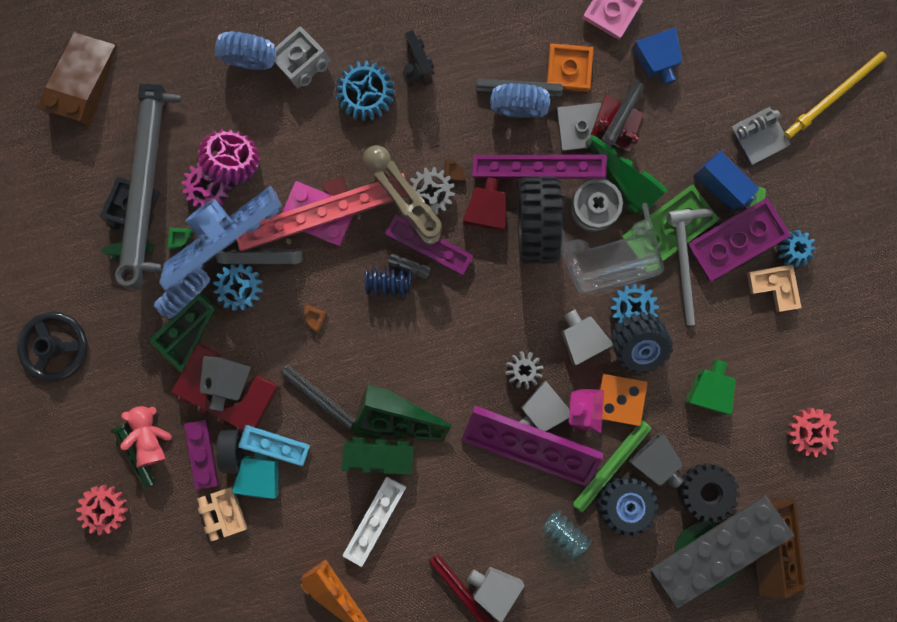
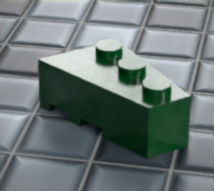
M353 436L352 440L344 443L341 471L348 472L349 469L362 470V472L366 473L376 471L387 474L411 475L414 445H410V441L397 440L396 444L387 443L388 439L375 438L374 442L365 441V437Z

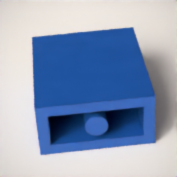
M719 151L693 175L730 212L737 208L741 210L744 206L750 205L756 199L754 194L759 190L722 151Z

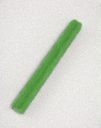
M641 421V425L634 428L573 502L574 507L579 511L583 512L650 432L651 427L646 422Z

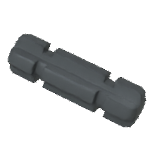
M391 254L388 260L389 266L399 267L400 270L406 272L411 271L415 275L417 273L423 278H428L431 270L429 266L423 264L421 266L417 262L406 258L401 259L400 256Z

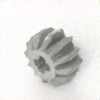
M519 352L520 360L515 355H512L511 358L515 364L511 362L506 363L508 367H512V370L505 371V374L514 375L509 379V382L513 383L518 379L516 388H520L522 381H524L525 389H529L528 381L536 386L537 382L534 376L542 378V375L536 373V370H542L543 366H535L540 361L538 357L530 361L533 355L531 352L527 354L526 359L524 352ZM520 365L529 366L530 370H527L529 371L527 376L519 374L518 371L521 370L519 369Z

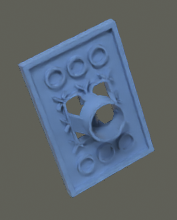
M269 186L229 216L215 199L191 214L186 219V223L199 238L164 263L160 279L162 287L165 290L170 287L173 289L177 288L185 281L183 278L190 272L192 275L199 272L204 267L203 263L246 231H249V233L255 231L261 225L259 222L264 218L268 217L270 219L278 214L280 211L278 208L282 205L274 189Z

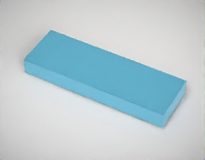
M246 425L238 447L303 467L310 445Z

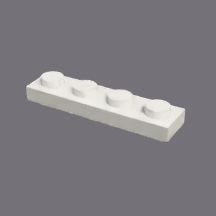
M388 476L386 477L346 548L343 557L361 567L363 566L406 486Z

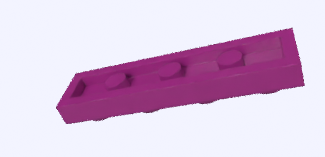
M397 215L394 216L385 233L386 236L462 276L473 258L472 254L441 238L433 245L424 244L414 232L409 222Z

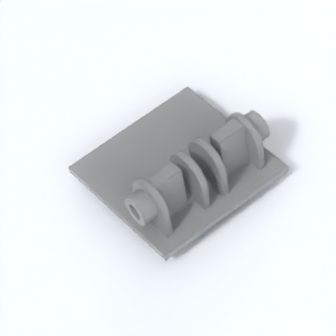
M768 107L731 127L751 165L791 145L778 122V119L781 117L778 110L774 111Z

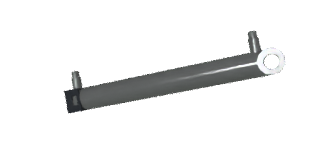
M139 84L138 99L140 100L138 125L120 265L115 273L117 282L130 291H136L144 285L145 277L143 271L155 272L162 270L161 264L144 262L162 111L163 108H166V102H181L182 96L168 94L163 86L158 84ZM130 273H134V278L131 281H126V277Z

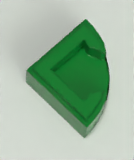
M169 227L167 249L176 250L185 246L190 241L193 230Z

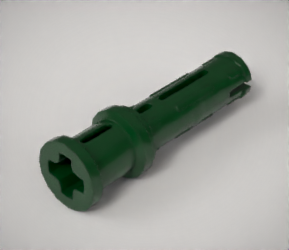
M128 422L111 430V433L115 434L120 446L132 432ZM135 442L127 450H122L128 457L142 489L155 484L156 481L148 466L140 468L136 466L137 450Z

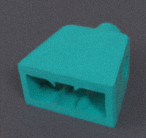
M256 452L254 456L244 457L232 493L271 499L277 498L279 496L278 460L269 459L268 456Z

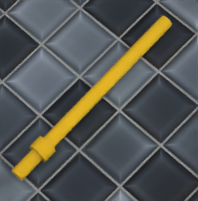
M884 52L878 53L807 114H802L795 120V124L784 132L785 137L790 139L800 130H805L811 125V121L884 61L887 58Z

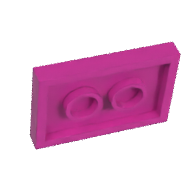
M295 181L282 213L332 197V195ZM354 215L303 232L341 247Z

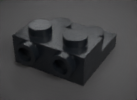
M118 176L100 214V217L106 222L105 225L115 230L125 226L130 180ZM154 188L148 230L154 219L153 211L161 194L159 190Z

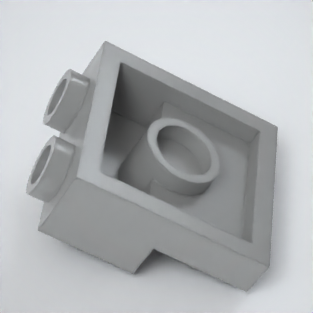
M301 26L275 47L276 59L274 63L297 88L307 86L312 80L311 77L318 71H325L328 63L331 61L325 50Z

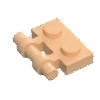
M234 486L210 494L213 503L208 504L206 496L197 498L199 504L198 512L203 516L206 525L204 530L206 534L208 533L210 541L219 539L217 532L219 529H222L224 537L247 529L235 493H232ZM212 510L216 511L219 522L214 523L211 514Z

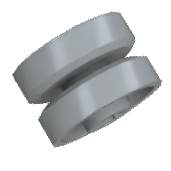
M588 180L578 188L571 199L570 212L572 219L584 230L593 232L604 230L617 220L622 211L623 200L621 193L608 180ZM594 203L598 204L597 209L593 207Z

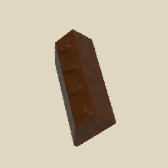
M794 498L770 500L794 536L754 561L757 569L756 585L759 588V595L763 597L786 599L806 588L796 500Z

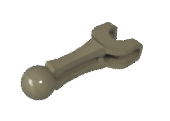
M379 145L369 147L364 152L362 158L365 169L375 174L374 178L390 195L402 217L408 220L421 241L426 245L437 243L441 233V222L425 203L424 199L409 185L394 161H391L388 150ZM385 171H388L411 200V205H408L397 193L385 176ZM430 227L433 231H427L426 228Z

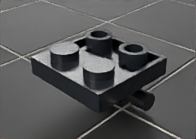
M411 30L405 33L407 50L414 64L405 65L403 78L409 86L414 85L420 79H422L424 86L433 83L432 75L435 74L433 70L434 64L429 55L425 56L423 49L425 46L420 35L416 36L414 31Z

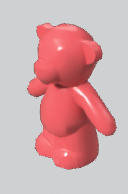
M138 406L129 412L121 414V418L128 421L129 426L134 431L121 443L120 448L125 451L135 442L137 468L166 460L156 437L170 441L172 435L167 431L152 426L153 415L156 413L155 407Z

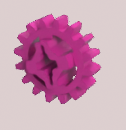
M197 162L198 168L196 169L190 166L189 168L192 172L190 174L184 173L185 177L188 178L187 181L181 182V184L187 187L182 190L185 195H189L186 200L193 202V206L197 208L200 205L202 207L213 199L220 205H223L221 199L223 197L229 198L225 192L231 190V187L222 180L217 183V178L215 177L209 179L208 173H203L199 162ZM206 182H209L210 184L207 185L208 189L205 190L203 187L206 186ZM195 194H203L206 200L199 199Z

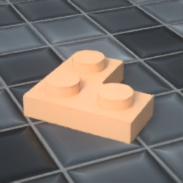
M793 264L747 273L751 294L773 291L777 312L801 308Z

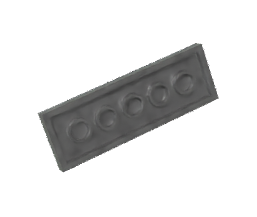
M765 495L654 565L651 570L676 607L679 608L789 540L794 534Z

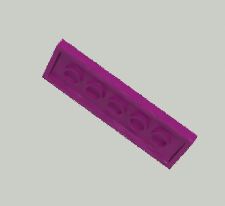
M478 406L474 407L461 441L586 487L603 458V453Z

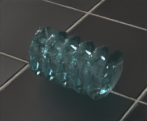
M557 509L544 522L545 529L543 534L545 535L551 531L550 540L558 538L556 546L559 547L564 544V553L571 550L572 553L569 558L572 560L584 553L592 543V540H587L585 533L580 534L581 530L578 527L573 528L574 523L572 521L567 522V516H560L561 511Z

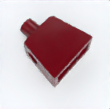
M487 177L484 189L475 187L463 218V224L504 231L506 193L497 191L498 179Z

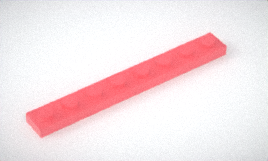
M393 176L387 178L402 198L408 197ZM377 181L275 215L270 219H263L259 222L261 225L251 233L246 231L236 240L240 251H245L393 202V200Z

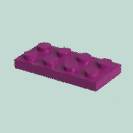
M767 197L688 243V246L711 282L790 237L791 234Z

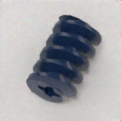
M367 267L365 276L366 295H370L373 289L375 296H378L382 290L384 297H387L391 291L393 298H396L400 292L401 298L405 299L407 293H410L412 272L409 271L407 277H404L402 270L396 276L393 269L387 275L384 268L378 274L377 268L374 267L372 273H369Z

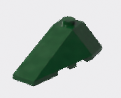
M367 385L360 401L352 432L373 438H381V435H394V439H402V436H414L417 440L444 441L451 429V424L389 390Z

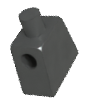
M204 356L200 392L212 396L209 409L223 412L226 399L237 401L240 398L251 367L218 357Z
M658 432L628 460L630 464L659 486L667 481L675 489L684 481L676 472L683 466V463L666 436Z

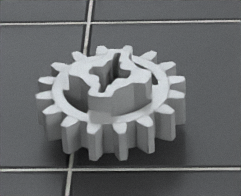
M433 167L432 172L424 168V174L417 171L418 178L410 179L414 183L411 187L423 199L429 200L431 205L429 207L432 211L434 210L436 215H439L438 209L440 208L446 211L445 204L452 205L449 197L455 196V193L450 192V189H453L455 185L448 184L451 177L447 176L444 178L445 171L441 170L438 174L436 167ZM432 177L439 178L444 184H436L433 182ZM424 179L423 187L417 190L419 183ZM430 186H432L434 189H438L436 192H434L433 197H431L429 194H425L427 191H429ZM446 192L445 198L439 203L440 195Z

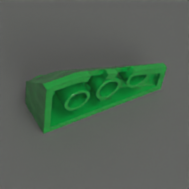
M592 135L586 140V144L593 155H607L606 176L618 188L622 200L626 204V209L631 213H645L668 190L646 171L640 173L635 170L633 162L629 159H619L616 157L617 152L596 136Z

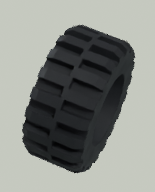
M554 176L523 177L519 181L518 194L520 261L524 264L556 263L560 259L562 245L563 214L560 180Z

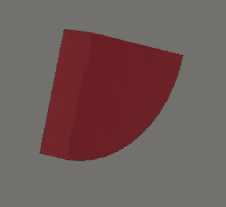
M343 176L322 183L325 190L332 196L348 191Z

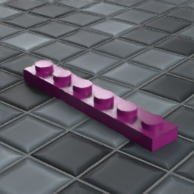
M473 155L472 177L474 179H486L487 177L522 179L523 177L554 176L558 179H606L607 155Z

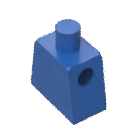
M676 27L635 42L632 50L649 78L660 75L664 85L676 81L673 70L677 69L682 63Z

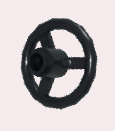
M46 312L33 317L24 325L18 337L17 353L21 365L30 375L42 381L57 382L72 376L81 368L87 356L88 341L84 329L74 318L62 312ZM49 320L61 321L69 325L75 332L78 342H62L59 337L50 335L45 322ZM34 328H36L39 334L32 344L34 353L39 356L35 366L29 360L27 353V340ZM62 351H78L73 363L65 370L57 373L44 372L50 358L59 356Z

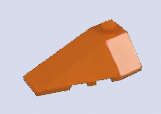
M326 559L305 573L300 579L304 592L307 595L310 594L313 599L343 622H368Z

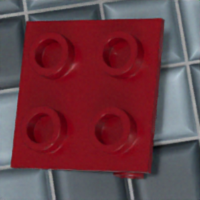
M607 95L604 96L590 135H594L602 140L622 102ZM633 108L613 146L628 153L630 152L632 144H636L639 140L637 130L643 116L642 112Z

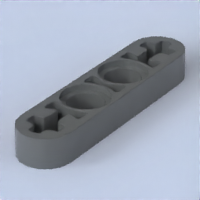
M228 248L216 253L217 263L297 264L303 262V254L301 249H248L240 251V249Z

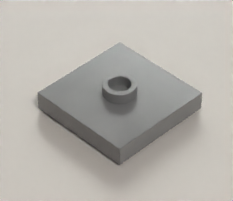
M601 103L557 107L561 152L589 149L586 140L592 136L590 134Z

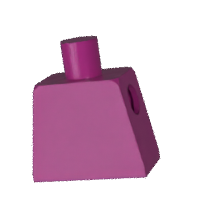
M580 389L571 393L570 426L578 431L601 433L604 390Z

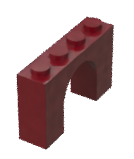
M197 344L172 390V393L177 395L176 399L186 404L191 402L197 405L196 409L204 414L210 412L216 415L215 419L225 425L228 423L236 426L235 430H239L241 434H243L246 425L258 428L280 385L258 375L255 377L245 398L239 404L233 407L224 406L223 412L209 409L212 396L200 392L203 357L221 358L222 354L205 345Z

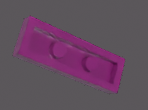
M208 419L184 424L195 490L218 486L219 480Z

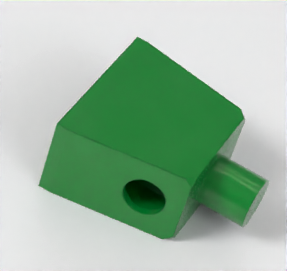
M714 359L711 371L699 370L685 402L731 415L735 378L724 375L728 363Z

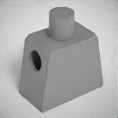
M576 309L564 315L570 327L561 333L573 365H577L613 345L591 316L581 320Z
M543 381L522 405L521 409L526 416L519 422L547 431L568 419L570 409L546 381Z
M492 567L488 568L485 575L473 569L467 578L469 583L477 587L473 593L474 599L499 622L504 620L524 587L521 579Z

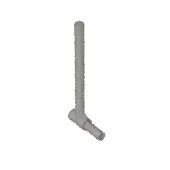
M711 208L685 209L667 212L666 214L668 224L676 227L686 325H695L685 225H688L692 219L712 216Z

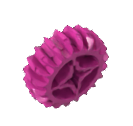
M221 128L219 133L213 131L211 136L206 135L204 141H201L198 150L199 166L202 167L203 173H209V179L217 178V183L221 180L225 181L226 185L229 182L237 185L239 180L245 183L247 178L251 179L253 173L257 171L259 163L258 148L254 147V141H248V135L242 137L240 131L232 133L230 128L228 132H224ZM216 150L217 155L212 156V153ZM244 157L246 161L241 163L240 159Z

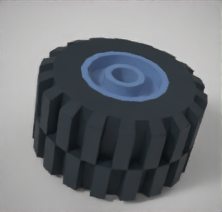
M640 312L639 315L634 313L629 318H623L622 323L616 324V330L612 331V347L620 365L625 367L627 371L633 370L636 374H639V372L645 374L649 370L655 371L658 366L662 367L665 364L664 361L669 360L671 357L669 353L673 352V341L664 323L658 316L655 317L652 313L646 315L645 312Z
M627 477L612 479L613 482H608L605 485V490L599 492L601 498H597V503L600 504L597 512L601 514V521L609 529L624 536H638L639 532H647L646 527L651 528L654 525L651 520L653 518L657 519L658 515L654 514L655 510H659V505L654 502L657 500V497L651 493L653 490L646 486V483L637 479Z

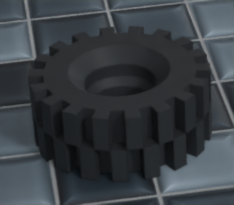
M704 463V465L697 464L695 465L696 468H689L687 470L689 473L687 475L683 474L681 477L684 481L679 486L681 492H678V494L682 498V501H680L682 506L690 514L705 522H718V519L725 520L727 518L726 514L732 515L734 512L732 510L733 506L737 507L739 504L736 501V497L740 498V493L736 490L739 488V485L734 482L735 477L729 474V471L710 463ZM707 484H713L718 490V495L713 501H705L701 496V490Z

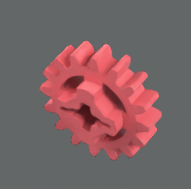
M808 408L807 412L805 410L799 411L800 417L792 416L795 422L788 423L792 431L787 432V435L793 437L789 441L790 444H797L794 450L802 451V455L805 456L811 454L812 457H818V452L821 455H826V448L834 449L831 442H838V439L833 436L839 433V430L833 429V426L837 423L836 421H829L830 414H823L821 409L815 411L814 408ZM813 417L817 418L816 420H813L812 422H808V421H807V419H809V418H813ZM814 442L819 444L816 447H808L809 445H812Z
M102 485L100 488L95 486L91 488V492H84L85 498L78 500L82 507L76 509L77 512H81V516L77 520H84L85 522L82 528L89 526V533L97 530L98 535H102L105 531L109 534L113 532V528L121 527L119 521L126 520L122 513L128 511V508L123 507L127 500L119 498L122 492L115 494V487H110L107 490L106 485ZM97 496L95 503L90 505L92 499ZM115 515L113 520L109 524H107V522L110 521V516Z

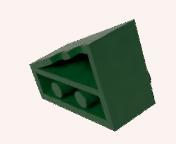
M202 292L199 293L165 324L149 342L182 373L196 345L199 344L217 307Z

